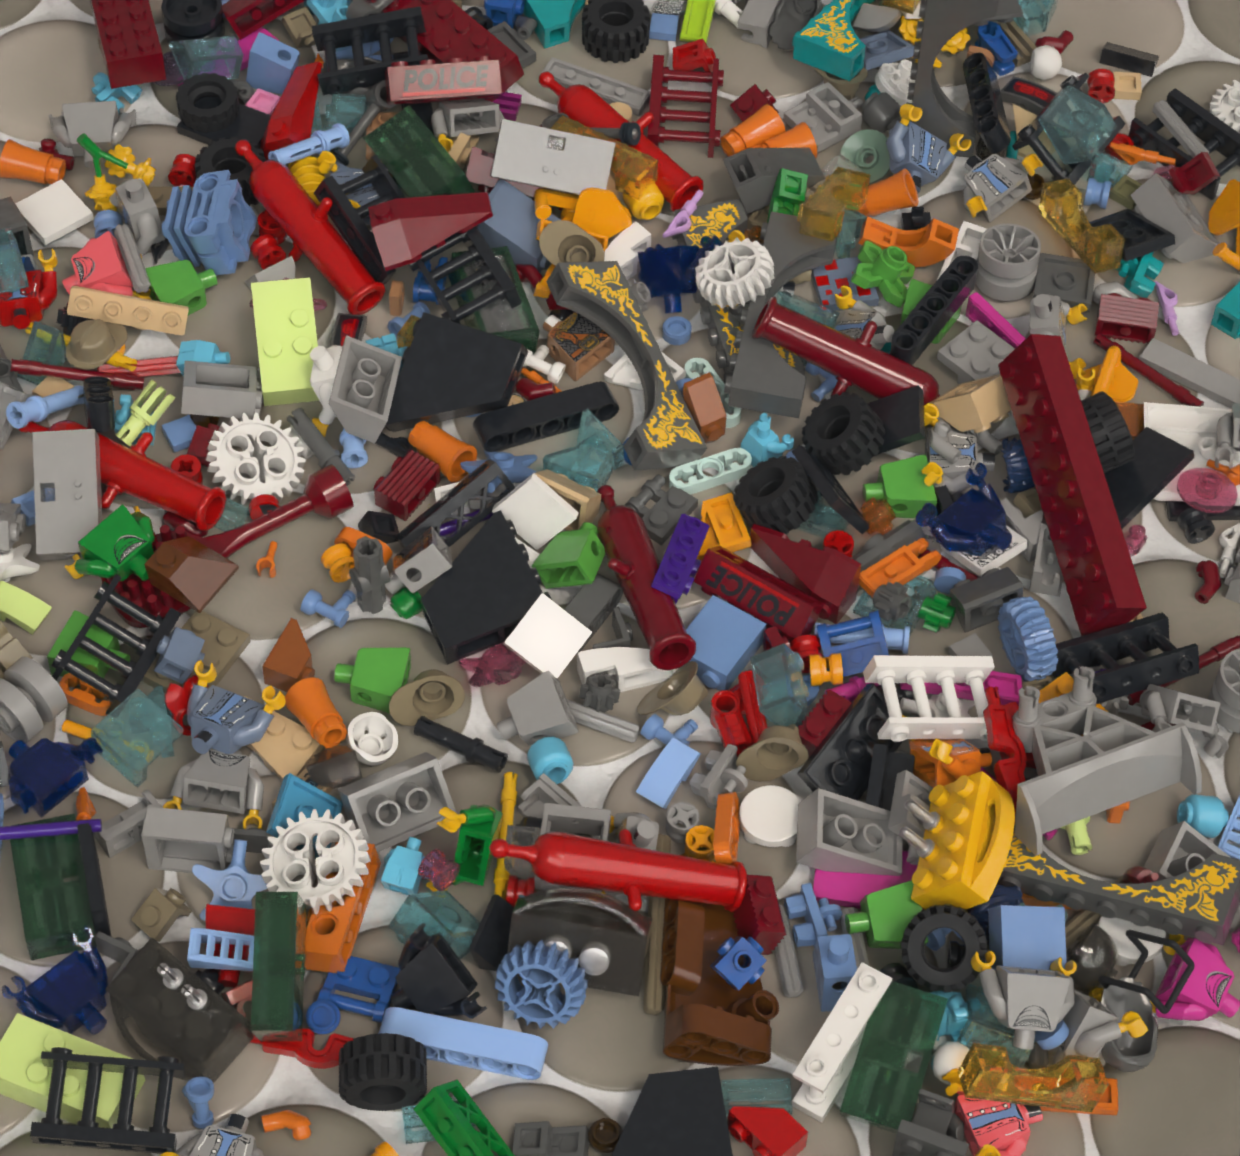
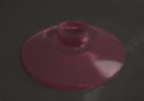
M1194 468L1187 470L1181 474L1177 482V491L1182 500L1192 508L1206 513L1226 512L1235 505L1238 497L1237 489L1233 482L1222 473L1212 469Z

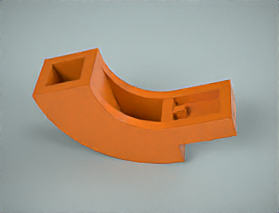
M867 216L862 225L858 244L863 245L868 240L881 247L882 250L887 249L889 246H896L905 252L908 263L914 265L915 268L936 264L953 253L956 247L959 228L933 218L927 226L921 229L902 230Z

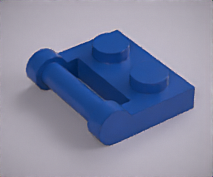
M878 610L869 612V616L829 626L826 623L817 625L824 657H829L834 653H841L843 677L863 673L874 655L890 656ZM873 628L874 637L834 647L831 645L830 638Z
M351 956L350 959L348 958L344 972H328L324 986L319 992L318 1000H329L341 1010L373 1017V1021L382 1023L384 1012L390 1007L391 995L395 992L398 984L395 977L401 970L398 967ZM335 990H339L359 996L376 999L379 1001H377V1003L374 1004L334 993Z

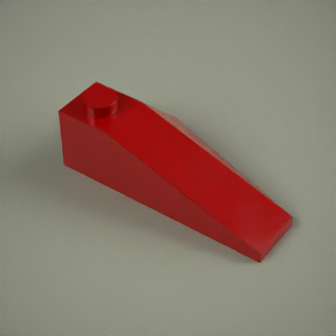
M319 61L295 68L268 122L261 141L260 149L263 150L266 161L270 151H275L311 137L319 86L317 74L321 73L322 67Z

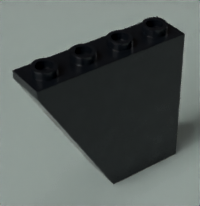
M423 312L421 320H417L414 325V338L411 346L406 348L402 357L403 367L397 378L390 413L385 427L389 431L396 432L414 428L418 422L423 420L433 424L508 407L528 355V351L523 344Z
M501 510L491 516L452 562V567L444 572L421 598L423 615L447 665L505 642L537 598L543 593L540 588L542 582L535 567L530 568L527 563L529 561L528 552L523 543L518 545L515 539L517 532L511 520L506 521ZM548 592L543 593L549 599H551Z
M718 1067L649 1074L612 1156H733Z

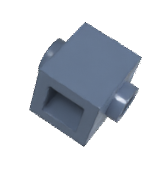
M175 627L169 636H162L157 646L156 652L160 656L154 671L183 684L193 672L195 664L199 660L203 661L205 653H202L201 649L205 640L196 636L190 630Z

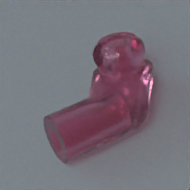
M1132 525L1129 528L1130 534L1126 537L1125 541L1130 556L1137 555L1147 542L1146 529L1142 525Z

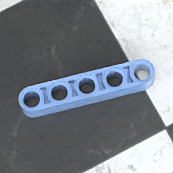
M389 1007L385 1010L378 1033L399 1034L415 1039V1041L423 1044V1048H426L427 1059L528 1080L540 1078L548 1049V1042L533 1034L399 1007Z

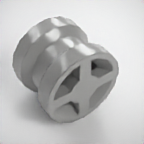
M679 802L668 809L666 833L670 836L671 840L676 843H685L688 831L694 826H698L699 813L694 805L687 802ZM677 823L683 824L685 827L679 826Z

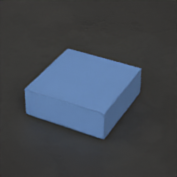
M652 13L649 39L676 41L679 16Z
M190 415L162 425V431L174 453L190 446L196 429Z

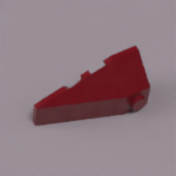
M488 192L397 198L368 207L371 228L386 271L416 262L422 258L421 253L433 246L440 248L446 244L445 239L457 232L463 234L493 216Z
M753 524L750 530L752 544L750 548L781 580L823 602L824 606L819 614V618L837 624L856 601L861 563L836 549L827 546L823 550L813 548L808 540L801 539L799 543L789 540L785 533Z

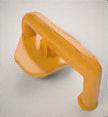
M1232 179L1209 211L1208 228L1214 235H1221L1237 228L1236 253L1227 248L1225 242H1222L1214 248L1212 254L1218 256L1222 261L1240 271V182Z
M539 188L535 192V215L538 219H547L551 215L552 209L549 205L575 210L572 223L585 231L607 236L608 239L632 224L630 211L609 190L587 188L579 195Z
M1118 346L1108 348L1102 364L1084 370L1086 372L1083 375L1084 378L1091 377L1092 368L1096 373L1093 386L1089 388L1092 391L1090 396L1103 391L1114 402H1127L1135 396L1138 379L1121 363V350Z

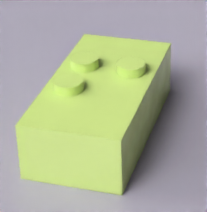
M310 277L251 283L264 406L319 401L310 383L313 367L310 353L318 346Z
M17 1013L0 1041V1094L46 1112L52 1067L43 1065L41 1053L42 1051L51 1052V1048H67L73 1051L72 1054L133 1058ZM67 1068L60 1118L77 1125V1121H81L88 1070ZM102 1071L96 1122L99 1123L101 1128H113V1124H117L123 1073ZM141 1074L137 1075L135 1099L146 1081L145 1076Z

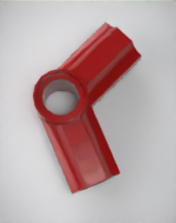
M757 675L763 702L770 697V691L765 681ZM739 683L730 690H722L715 693L711 700L710 723L717 729L724 749L728 744L737 746V757L746 748L754 744L743 718L746 713Z

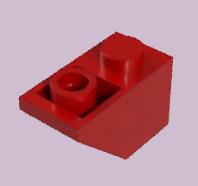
M733 1106L729 1110L727 1124L730 1134L738 1142L747 1144L753 1150L754 1156H796L806 1147L808 1131L784 1108Z

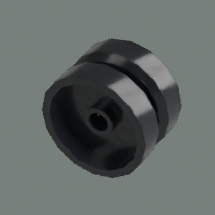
M163 0L161 9L165 36L168 44L175 50L188 54L204 53L217 47L223 40L225 27L222 17L221 0Z

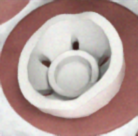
M367 712L358 715L350 722L346 735V744L350 754L356 760L366 765L376 766L386 762L395 753L398 747V734L393 724L384 715L378 712Z

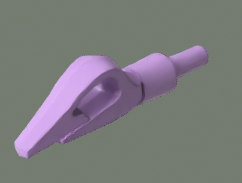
M697 190L692 199L685 202L680 212L668 226V229L663 233V238L681 234L690 229L692 223L689 217L697 209L696 204L704 194L701 190Z
M1154 281L1164 321L1169 324L1172 335L1176 336L1179 334V330L1176 324L1177 315L1173 307L1178 302L1177 294L1159 282Z

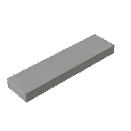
M553 57L541 72L548 71L552 73L554 80L566 88L576 84L585 85L608 104L615 102L625 103L632 109V114L637 116L641 115L650 100L651 92Z
M1152 338L1139 356V360L1160 374L1231 409L1233 404H1240L1239 379L1155 338Z

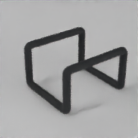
M1127 930L1126 936L1142 953L1128 978H1136L1148 957V950L1139 939L1172 947L1188 965L1165 1006L1146 987L1106 976H1100L1098 981L1105 989L1113 985L1142 993L1148 997L1161 1013L1167 1014L1194 970L1195 964L1177 942L1134 930Z

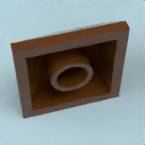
M190 536L163 542L144 564L150 583L198 613L202 612L239 569L237 564Z

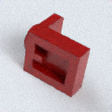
M703 38L674 47L673 69L691 71L702 67L705 72H713V61L716 58L715 52L712 48H708Z

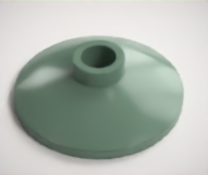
M872 129L861 130L851 135L843 144L839 156L840 167L845 176L851 181L863 185L881 180L890 170V155L886 145L888 138L883 133ZM873 156V161L870 164H866V158Z

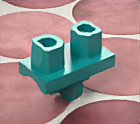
M1154 252L1129 261L1116 257L1114 267L1119 272V276H1127L1123 286L1132 293L1147 298L1154 290L1156 283L1145 277L1144 274L1154 280L1161 272L1164 263L1152 256Z

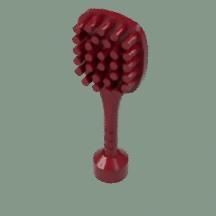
M330 464L308 476L304 495L235 529L203 538L187 532L183 526H178L174 531H171L168 525H162L159 534L155 535L154 532L153 552L155 553L165 541L190 536L218 554L228 558L252 541L312 511L315 514L332 519L352 509L354 504L345 481L336 467ZM132 573L124 581H119L113 590L156 617L158 615L165 617L170 607L181 614L192 609L153 586L149 579L143 581L135 573ZM101 577L102 584L104 581L110 584L113 577L109 579ZM112 605L116 613L128 625L136 628L148 627Z

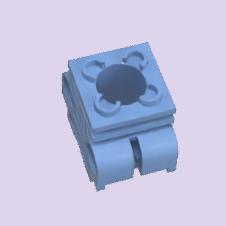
M229 170L208 172L201 175L195 181L193 191L189 185L183 186L182 193L178 186L173 187L170 199L167 201L165 221L162 222L163 236L170 242L174 256L178 257L179 261L189 260L194 267H200L202 263L205 270L212 268L215 275L235 273L237 262L249 260V240L257 222L253 209L243 198L242 188L238 180H229L231 175Z

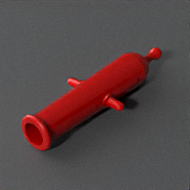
M547 71L540 74L539 84L542 87L549 88L558 96V113L567 114L570 123L574 127L620 128L624 122H629L589 87L576 84L566 88L554 80L552 73ZM646 112L635 122L639 125L641 131L640 141L637 145H623L620 139L601 140L616 143L612 163L616 161L636 178H651L662 192L664 199L670 203V209L674 212V210L681 209L687 200H691L697 190L703 192V180L698 176L692 177L644 135L643 130L654 119V115L651 112Z
M239 140L235 144V151L239 156H243L252 167L253 171L249 177V185L254 197L293 241V248L288 257L292 256L295 263L304 254L348 304L347 309L350 315H362L373 309L382 300L386 291L385 286L382 282L374 280L328 220L327 213L332 207V199L325 197L317 206L287 166L273 160L261 161L251 150L252 147L247 140Z
M70 420L59 421L50 428L31 421L25 427L17 430L22 433L80 430L87 429V427ZM97 433L99 435L101 483L107 487L101 497L102 509L109 508L117 495L126 493L196 523V527L203 532L212 529L220 520L226 503L225 491L220 487L211 489L146 457L145 451L153 440L151 433H143L135 446H130L129 448Z
M622 829L619 832V843L555 831L540 835L533 845L508 844L503 839H495L489 846L491 855L498 859L509 856L531 863L532 872L546 882L624 893L628 898V905L632 911L641 909V895L721 905L724 906L725 910L735 912L741 906L746 893L747 872L742 862L733 861L728 865L637 847L633 844L632 834L628 829Z

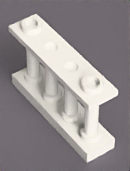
M874 655L863 671L865 683H878L882 685L889 718L877 733L878 739H891L894 742L906 739L935 738L981 739L982 741H988L983 715L988 702L983 682L995 667L992 656ZM895 683H908L912 686L919 717H902ZM924 683H937L941 685L949 717H932ZM954 683L970 685L978 717H962Z
M863 962L860 964L793 1073V1077L803 1082L792 1100V1107L821 1123L824 1121L863 1057L865 1050L869 1047L890 1012V1006L882 1003L880 1000L892 982L891 977Z

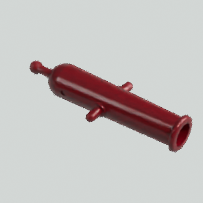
M771 297L760 312L752 331L753 339L762 337L836 376L838 381L831 395L838 394L840 396L842 392H846L848 386L853 385L881 399L919 385L924 393V405L940 396L939 384L930 373L872 347L870 342L877 330V324L874 321H869L860 338L856 337L855 339L777 303L776 297Z
M603 485L597 492L602 494L601 502L604 503L606 511H604L598 521V538L605 548L606 556L609 560L607 563L608 567L614 571L650 649L649 661L657 669L668 671L680 668L690 662L696 653V641L687 634L674 598L651 587L660 562L643 519L631 507L617 506L614 500L613 488L609 485Z

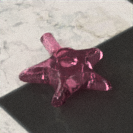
M503 643L488 649L480 658H466L459 661L461 667L474 673L469 680L470 685L474 687H482L492 683L497 685L506 684L518 678L522 672L521 666L527 663L514 652L507 650Z

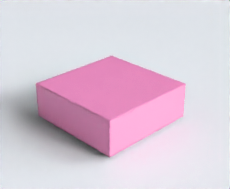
M258 88L245 106L272 116L281 97Z

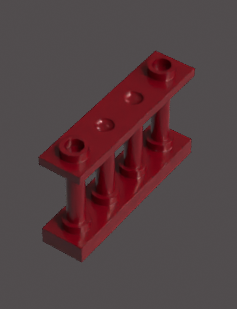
M653 55L649 112L654 115V119L648 125L647 138L656 146L659 143L664 144V141L709 143L708 158H713L714 147H720L721 130H715L717 87H723L724 70H719L718 58H714L713 72L669 70V67H664V55ZM668 81L712 83V92L669 90L668 87L663 86V83L668 84ZM667 101L711 103L710 112L669 110L665 106H661V103H667ZM682 121L710 123L709 132L665 130V127L660 126V123Z

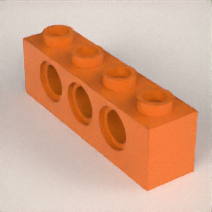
M368 844L369 849L366 851L371 859V862L365 864L369 874L359 875L364 883L363 887L355 885L352 887L356 896L351 897L345 894L342 896L345 905L341 906L337 901L332 902V911L330 912L326 909L325 905L320 906L318 914H314L312 908L309 909L307 928L304 936H300L297 946L298 955L302 957L306 970L330 973L345 971L381 865L374 844ZM332 872L328 874L326 878H333L338 874V872Z

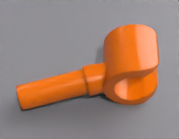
M1211 459L1207 461L1206 466L1225 474L1231 485L1236 486L1240 484V464L1229 469V466L1219 463V468H1216L1215 461Z
M275 541L270 542L267 556L257 561L256 568L259 576H261V571L267 567L270 568V578L276 576L274 556L278 544Z

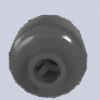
M875 92L861 106L863 110L862 119L873 130L884 133L894 128L897 120L901 121L899 118L901 106L888 93L878 94Z

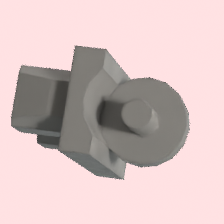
M728 744L724 751L711 749L705 761L707 770L710 772L707 775L699 772L695 773L690 780L693 793L704 797L708 808L716 810L718 794L733 791L743 792L748 786V781L744 776L746 768L742 765H738V767L736 765L738 758L736 755L737 746Z

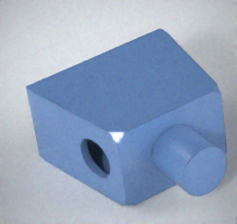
M259 32L249 53L246 81L254 89L260 88L267 92L282 95L295 68L298 67L300 52Z
M850 934L817 937L812 956L821 1012L833 1010L857 971L852 936ZM837 982H841V989H834L832 986Z

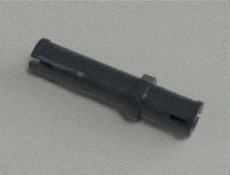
M421 716L415 725V735L465 756L466 761L472 764L478 762L498 773L506 765L508 754L485 745L484 741L478 737L472 739L425 716Z

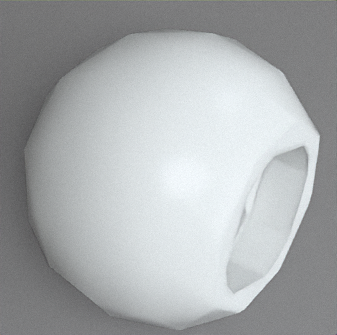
M1045 45L1039 46L1032 51L1030 72L1035 78L1047 80L1059 73L1062 66V57L1058 50Z
M948 1041L941 1044L932 1054L931 1068L934 1076L945 1084L951 1085L950 1082L943 1080L942 1077L952 1069L961 1070L966 1079H969L974 1073L975 1058L973 1053L967 1046L958 1041Z

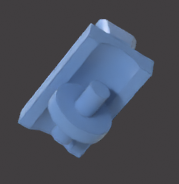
M811 883L801 885L799 894L784 899L788 919L804 916L806 923L793 925L792 933L796 947L815 946L817 937L828 936L826 927L828 931L837 929L836 921L843 915L841 907L837 904H829L828 898H822L818 901L819 908Z

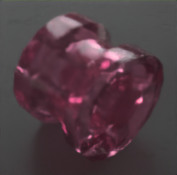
M434 849L422 860L418 868V875L424 880H431L434 888L438 891H443L456 879L460 865L454 860L448 861L441 850Z

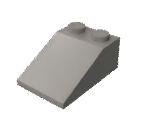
M820 788L798 804L796 863L829 872L899 876L902 874L903 838L888 829L891 812L889 810Z
M1182 821L1161 830L1144 868L1151 870L1152 873H1158L1159 878L1156 881L1177 876L1196 867L1213 853L1227 857L1230 856L1188 823ZM1240 902L1229 929L1230 933L1235 931L1240 920Z

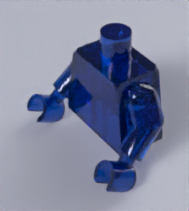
M703 236L700 241L703 248H699V246L664 248L657 244L655 249L648 247L644 252H638L641 268L638 273V279L648 287L651 298H664L665 314L682 313L681 296L696 293L695 268L699 266V259L705 258V251H713L714 244L718 246L723 245V242L717 236H714L713 239L709 236Z
M979 462L975 466L979 476L975 475L972 469L969 468L965 477L969 484L977 485L978 490L971 488L938 516L937 508L931 503H926L922 510H919L916 514L917 524L922 527L929 526L931 528L930 533L936 538V542L941 544L947 551L965 552L973 556H981L993 545L1001 550H1005L1012 541V534L1007 532L1006 511L991 484H986L984 478L987 474V468L983 463Z
M43 738L32 747H29L23 740L16 741L9 749V755L14 759L9 766L12 776L8 782L12 803L21 807L24 814H27L29 812L28 808L32 806L42 818L89 780L84 761L92 764L95 761L93 755L102 753L104 750L95 738L86 739L80 745L63 742L54 743L47 738Z
M83 926L84 931L87 933V940L84 943L77 940L74 932L71 933L70 937L74 945L82 948L83 952L81 954L75 950L27 987L21 977H12V982L17 985V992H11L4 985L2 986V994L7 999L15 998L18 1001L16 1006L26 1017L61 1029L69 1034L84 1026L92 1035H95L103 1030L107 1024V1020L100 1012L107 1006L105 995L109 990L104 961L97 947H92L91 945L93 932L89 927Z

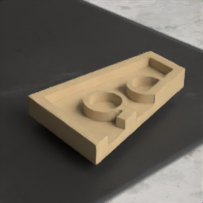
M273 711L272 715L274 717L263 738L259 742L246 746L251 751H255L264 761L265 766L271 772H275L283 781L284 776L289 773L297 777L318 756L324 746L313 739L304 726Z

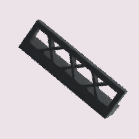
M488 459L398 533L395 539L402 547L406 548L426 530L433 527L439 536L445 540L444 542L448 547H450L489 515L494 505L510 493L515 486L497 463ZM498 477L507 489L498 497L487 496L488 483ZM482 489L481 495H475ZM470 498L481 499L480 511L475 516H463L465 502ZM486 500H492V502H490L486 506ZM458 509V515H453L452 513ZM446 518L457 519L456 531L451 536L440 535L441 522ZM463 520H469L462 526Z

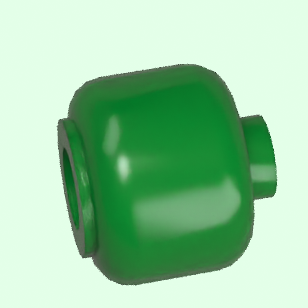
M403 587L390 598V605L400 617L409 619L422 611V604L420 602L422 596L418 591L411 593L407 587Z

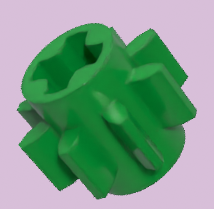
M938 592L934 598L929 596L925 598L918 615L919 618L925 620L923 628L937 633L941 627L945 629L950 627L957 609L950 605L951 597Z

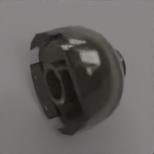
M1092 923L1078 936L1076 945L1066 951V961L1072 960L1077 965L1076 971L1070 975L1073 978L1074 989L1084 992L1100 985L1098 981L1100 976L1114 979L1118 973L1114 968L1118 960V948L1113 938L1101 927Z

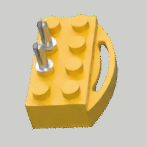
M980 771L968 777L963 775L955 782L947 785L935 786L929 794V801L931 802L929 811L913 799H909L905 803V808L923 821V827L925 828L923 838L907 826L902 827L899 831V835L918 849L919 861L917 870L912 876V883L914 885L911 899L924 909L934 905L949 904L966 910L989 901L1001 876L1013 837L1015 822L1014 804L1010 793L986 773Z

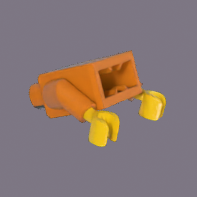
M909 739L910 755L915 756L913 774L933 788L937 785L944 786L955 782L963 775L968 777L978 773L982 767H989L992 764V755L989 748H976L964 739Z

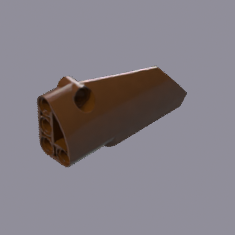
M665 898L660 973L661 983L667 986L663 1053L670 1058L707 1065L744 1066L763 1064L771 1059L772 1028L770 1027V1020L778 1014L779 1003L771 992L763 990L760 977L753 984L747 982L740 990H735L710 967L720 955L716 951L721 944L729 937L734 940L737 936H740L737 934L739 930L735 928L737 926L734 922L736 918L733 917L735 913L725 910L724 906ZM740 955L738 958L739 966H741L744 961L742 955Z

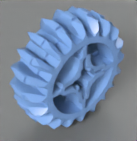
M1031 596L1017 597L1003 603V606L999 609L998 621L1000 624L998 629L1003 644L1002 649L1005 650L1006 656L1011 666L1014 667L1016 674L1021 675L1024 681H1038L1052 675L1056 671V664L1058 663L1056 655L1058 649L1055 644L1056 639L1053 635V628L1050 626L1049 618L1045 615V610Z
M542 939L536 946L528 940L524 943L523 947L517 944L511 952H507L501 964H499L495 980V989L499 990L497 1000L505 1001L504 1011H514V1020L522 1017L526 1019V1026L532 1023V1021L537 1022L540 1029L547 1022L554 1029L559 1021L566 1024L571 1016L575 1017L581 1005L584 1004L588 987V980L584 979L585 968L578 967V958H568V949L562 952L557 950L556 942L547 947ZM517 973L522 977L521 982L524 984L523 986H521L518 980ZM560 982H561V984H562L563 987H564V990H565V993H566L565 995H563V994L561 993V991H560V989H561V987L559 986V983H560Z

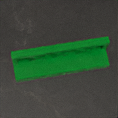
M458 1079L433 1087L413 1109L448 1156H495L492 1151L496 1152L499 1156H515ZM449 1093H452L454 1095V1097L457 1099L460 1105L452 1100V1098L449 1096ZM470 1122L475 1124L481 1132L475 1130Z

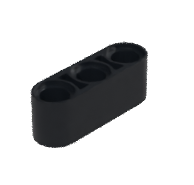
M99 376L84 379V411L87 429H95L96 432L114 430V396L110 379Z

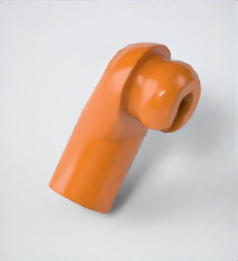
M284 1110L261 1116L264 1133L288 1128L292 1129L295 1140H303L311 1136L309 1127L311 1122L309 1118L297 1112Z

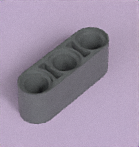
M597 573L592 584L582 586L564 609L592 631L578 652L585 647L612 613L613 608H616L623 595V590L619 584Z

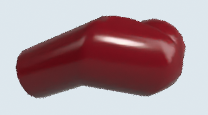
M1065 30L1058 38L1044 36L1037 39L1035 46L1048 45L1054 47L1061 54L1073 41L1074 37L1071 32Z
M528 264L514 265L513 269L507 272L513 284H518L520 281L529 282L534 290L538 282L540 283L543 279L537 268Z
M522 378L516 383V392L527 401L556 393L553 382L538 385L529 378Z
M166 512L163 516L164 524L173 530L178 526H183L187 532L199 537H204L208 534V531L203 532L196 527V523L193 525L186 519L171 512Z

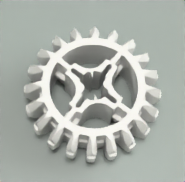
M736 237L733 242L725 240V243L721 246L714 244L713 251H705V258H700L699 266L695 268L696 284L702 297L708 300L712 306L719 305L723 309L729 305L734 309L737 304H741L745 307V302L750 300L755 302L757 295H765V289L771 287V280L775 278L774 263L765 246L760 245L758 241L751 242L749 238H746L741 242Z

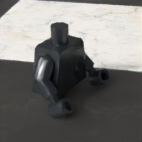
M421 923L410 935V938L406 940L398 960V966L401 971L395 979L401 989L391 995L394 1007L408 1009L414 1004L419 1012L433 1013L439 1016L465 1015L470 1019H474L487 1009L486 1006L481 1007L476 1002V999L480 996L479 992L470 995L478 983L442 934L439 932L436 935L428 936L423 930L426 925Z

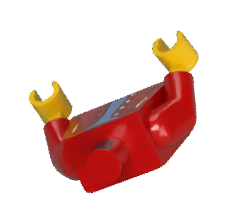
M42 249L38 252V259L44 268V272L40 269L0 276L1 326L14 325L18 329H25L30 325V322H37L43 319L44 310L48 309L57 298V278L53 268L56 267L58 259L53 249H51L52 257L48 260H44Z

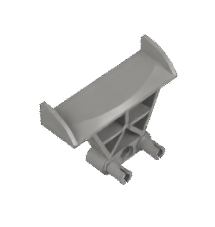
M1082 666L1080 669L1076 668L1074 670V684L1071 692L1039 703L1040 691L1032 686H1026L1025 690L1021 688L1019 690V710L1013 716V729L1021 740L1025 752H1032L1038 777L1018 784L1015 836L1037 856L1043 853L1042 834L1178 782H1181L1194 795L1201 793L1202 773L1200 761L1187 726L1184 723H1180L1164 730L1153 732L1097 708V697L1092 692L1095 672L1089 667Z

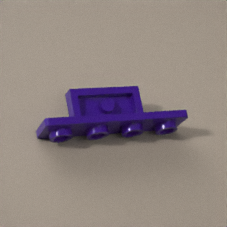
M681 514L651 584L652 588L672 596L675 604L680 599L682 593L688 594L692 586L694 577L701 564V560L697 559V556L709 529L708 524L686 514Z

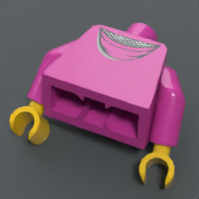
M1169 934V940H1173L1180 945L1193 960L1195 967L1167 1014H1163L1151 1002L1152 1015L1156 1013L1159 1018L1201 1021L1216 1014L1218 1011L1229 1018L1234 1016L1240 1007V1001L1228 993L1234 979V973L1226 966L1217 947L1212 944L1203 943L1196 938L1185 940L1184 935ZM1163 945V949L1167 954L1174 955L1155 995L1165 1006L1188 965L1172 947Z

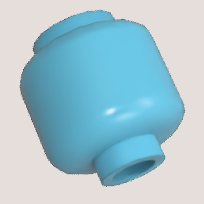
M544 737L532 744L528 750L527 760L536 780L544 773L556 784H559L573 770L572 757L566 744L560 738Z
M1191 794L1179 804L1177 809V822L1185 821L1206 838L1218 836L1228 823V811L1224 808L1223 802L1215 796Z

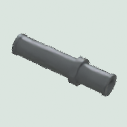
M297 408L292 411L291 414L294 417L288 415L287 421L291 423L318 458V465L321 469L333 464L346 485H350L349 479L354 481L355 475L351 473L341 460V453L330 446L304 412L303 408Z

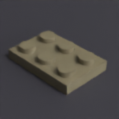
M195 611L181 628L190 630L196 636L205 640L201 652L205 653L202 661L204 664L202 673H207L210 670L211 663H213L217 672L215 680L208 683V688L212 685L217 686L251 642L250 634L204 611L201 613ZM159 657L144 675V683L165 694L170 683L183 687V684L154 671ZM193 670L188 678L196 674L195 670Z

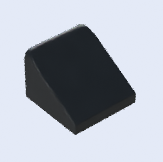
M367 511L358 523L359 531L377 538L386 544L398 542L395 536L399 533L393 514Z

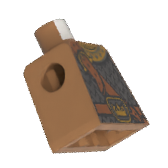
M574 312L564 321H561L555 315H550L543 324V329L548 332L547 347L549 348V355L556 362L566 364L565 372L575 382L614 352L615 340L598 325L579 313Z

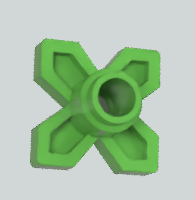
M866 240L859 250L858 259L861 263H858L854 269L851 282L863 289L878 287L887 302L900 308L905 302L908 292L904 284H908L913 277L915 266L907 262V256L900 248L889 246L887 249L882 250L881 247Z

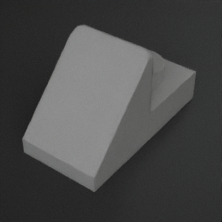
M1005 498L996 503L994 517L1027 539L1028 548L1022 551L1021 554L1030 563L1034 561L1044 513L1040 510L1024 519L1020 509L1013 506Z

